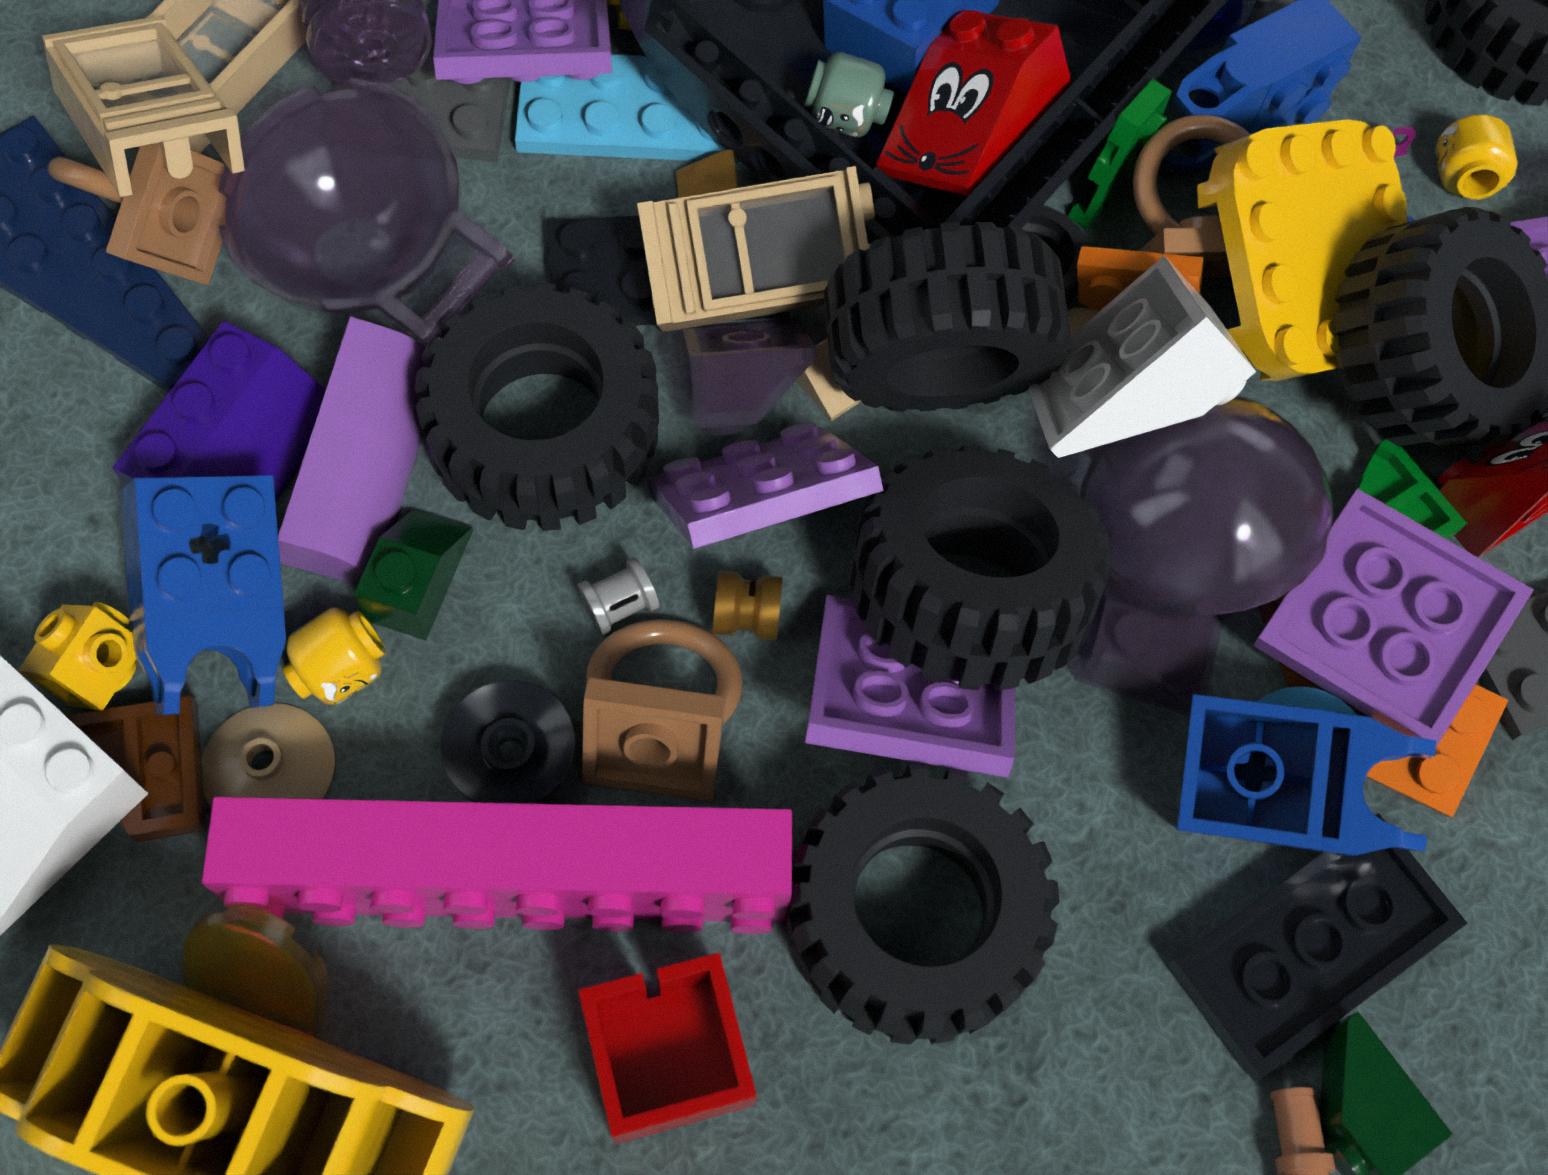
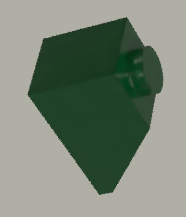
M416 509L409 512L381 535L376 543L354 593L362 614L372 624L427 640L471 537L473 527Z
M1359 1011L1340 1019L1326 1030L1319 1118L1322 1133L1330 1142L1326 1146V1153L1333 1154L1335 1168L1341 1175H1403L1453 1135Z

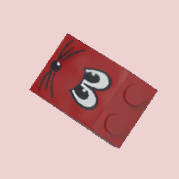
M963 10L959 15L955 16L949 26L929 45L876 164L877 168L889 177L969 196L1072 85L1058 25L1029 21L1024 18L1016 19L986 14L976 10Z
M1548 421L1537 423L1514 439L1504 440L1502 443L1488 444L1480 452L1484 458L1475 464H1472L1467 458H1463L1436 479V482L1442 487L1439 491L1467 522L1454 535L1455 538L1468 552L1479 558L1548 512Z

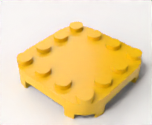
M1346 119L1266 128L1215 148L1217 156L1213 161L1209 180L1197 185L1198 209L1218 207L1241 326L1229 328L1227 331L1254 367L1261 371L1260 380L1280 381L1338 368L1335 351L1340 349L1338 335L1333 334V317L1339 313L1340 304L1335 302L1338 286L1343 279L1348 278L1344 271L1356 252L1374 234L1383 232L1386 228L1408 222L1406 213L1407 200L1402 191L1399 172L1393 157L1396 143L1392 132L1383 125L1372 128L1365 122Z

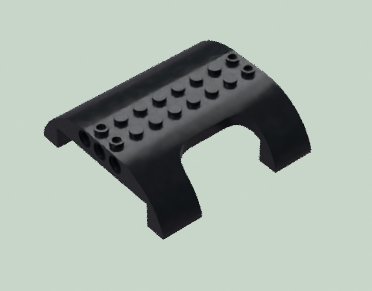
M619 0L636 40L655 71L676 99L726 150L733 149L734 157L764 183L846 170L847 167L856 166L858 184L869 182L873 199L875 219L864 221L868 244L885 236L889 238L901 236L904 230L921 226L923 230L938 228L940 223L959 222L960 226L974 225L976 222H992L997 228L1004 229L1008 225L1023 228L1111 131L1125 108L1152 79L1155 81L1228 1L1000 0L997 7L990 14L1058 25L1072 85L969 196H964L889 177L877 168L876 164L907 94L885 83L884 88L894 91L886 120L883 125L873 122L869 131L860 138L838 133L835 129H826L811 115L812 108L804 106L818 60L827 62L828 58L833 54L825 48L823 0ZM835 195L788 202L809 223L843 247Z

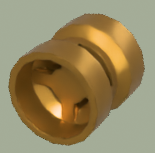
M719 570L713 634L732 636L738 630H752L756 638L776 640L783 577L763 575L755 582L743 579L738 572Z

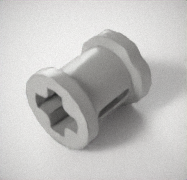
M636 557L626 561L625 569L593 584L585 580L577 584L581 599L601 636L611 632L612 624L638 611L647 609L649 612H653L660 608L653 585Z

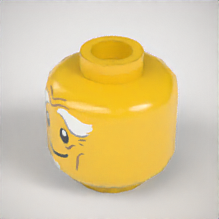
M1481 114L1458 119L1446 127L1438 138L1435 152L1439 175L1443 187L1455 196L1469 199L1490 197L1506 187L1515 175L1518 161L1509 126L1498 117Z
M333 607L324 611L288 636L286 651L290 662L282 666V670L291 687L301 698L305 699L313 694L325 704L337 705L380 677L382 670L380 658L386 655L387 651L372 624L360 611L357 610L349 614L343 609Z

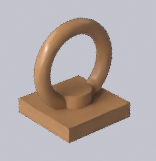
M1200 114L1176 119L1161 127L1149 138L1142 148L1135 165L1133 192L1139 214L1155 236L1139 251L1162 253V255L1175 254L1204 257L1202 278H1231L1220 217L1217 215L1198 216L1177 222L1168 214L1161 203L1157 190V174L1161 162L1168 152L1184 141L1208 139L1224 145L1250 135L1248 131L1228 119Z
M159 142L139 146L129 177L133 195L119 197L104 171L65 157H55L50 160L47 170L49 175L56 181L121 204L106 253L209 285L245 172L232 173L226 164L191 150L193 161L191 174L182 179L174 178L164 166Z
M653 619L636 622L617 630L602 641L592 654L586 671V691L583 709L582 783L713 802L722 727L736 710L743 689L740 665L730 648L717 636L702 627L671 619ZM650 645H674L691 650L703 657L714 670L717 686L715 694L710 695L612 681V674L618 662L625 655L636 649Z

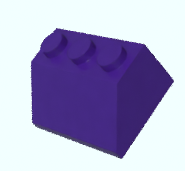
M223 321L112 468L124 486L134 478L273 475L276 502L302 465L326 389L277 346Z

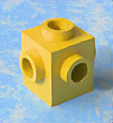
M94 602L92 606L62 604L60 609L51 612L40 623L34 635L36 644L17 671L71 707L103 711L113 694L126 686L136 671L137 664L135 660L137 658L134 651L133 633L126 629L130 621L116 609L101 602Z

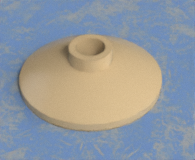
M274 703V705L266 707H249L228 718L213 733L201 758L204 797L211 808L214 797L323 799L331 785L335 770L333 744L322 724L308 712L295 706ZM261 751H271L274 753L273 761L267 768L262 770L252 768V760L256 754Z

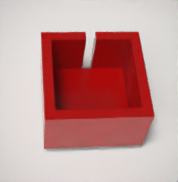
M720 952L656 969L660 995L647 999L642 973L578 990L609 1128L615 1145L754 1106L757 1094Z

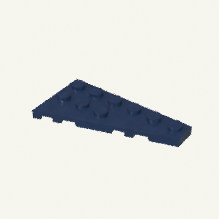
M34 115L0 134V287L39 312H44L65 325L74 334L94 343L113 355L117 361L165 391L170 392L210 338L154 268L106 253L116 219L97 195L56 181L49 175L47 168L50 160L55 157H67Z

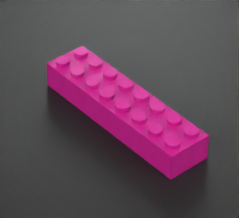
M214 797L202 884L224 902L223 905L225 907L231 908L235 912H242L241 921L258 925L283 924L285 913L312 914L313 923L325 926H351L355 923V915H383L382 923L384 925L415 928L425 925V916H453L452 925L456 927L487 929L494 927L495 917L523 918L522 926L534 930L564 928V919H592L593 929L620 932L632 930L634 928V920H662L661 929L675 933L699 932L703 930V921L731 922L730 930L735 933L763 934L772 931V923L785 922L792 895V810Z

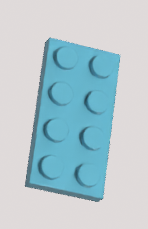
M611 54L612 73L599 74L592 79L577 80L567 75L541 76L534 81L521 82L515 136L516 152L700 161L715 153L726 150L676 99L655 71L647 56ZM734 157L735 163H741L737 158Z

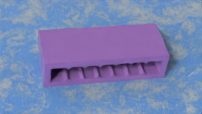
M350 316L278 535L280 564L358 585L379 537L396 524L423 435L415 406L418 403L414 388L417 371L425 367L422 354L426 347L415 339L396 330Z

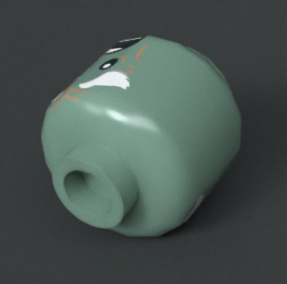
M838 51L833 53L827 62L818 60L804 106L812 108L811 115L826 129H835L838 133L860 138L869 131L873 122L880 125L884 124L894 91L884 88L886 75L881 65Z

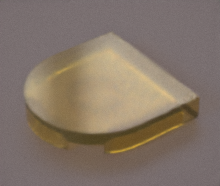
M229 905L224 913L212 914L210 912L209 914H203L185 938L183 948L185 987L313 1038L317 1037L326 1018L328 974L324 961L318 952L311 958L297 942L290 938L295 928L280 917L251 906Z

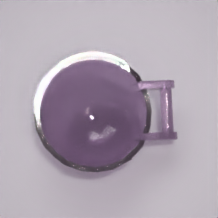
M350 79L353 89H340L319 94L315 86L311 85L273 104L248 127L240 138L245 171L232 173L226 165L220 179L218 191L226 197V226L219 225V229L233 262L254 284L293 307L326 314L364 313L378 309L424 346H427L434 337L442 340L440 326L452 314L456 312L459 314L498 268L506 271L515 258L497 239L460 213L461 185L457 161L437 119L416 98L391 85L364 79ZM455 235L475 250L477 254L420 318L398 300L412 293L432 275L447 253L452 236Z
M1237 395L1225 404L1215 405L1203 416L1084 450L1091 461L1083 476L1078 497L1080 499L1087 497L1100 516L1099 522H1103L1111 543L1109 554L1112 558L1111 571L1107 582L1116 590L1144 605L1155 608L1156 597L1175 602L1196 604V615L1200 616L1246 611L1277 600L1303 583L1322 561L1327 552V538L1332 521H1334V508L1331 487L1324 466L1313 447L1296 426L1276 411L1252 399Z

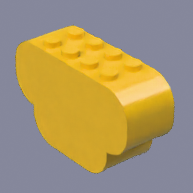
M49 946L0 1048V1112L18 1120L14 1127L15 1133L39 1150L98 1175H448L475 1110V1107L467 1101L429 1083L140 968L69 946Z

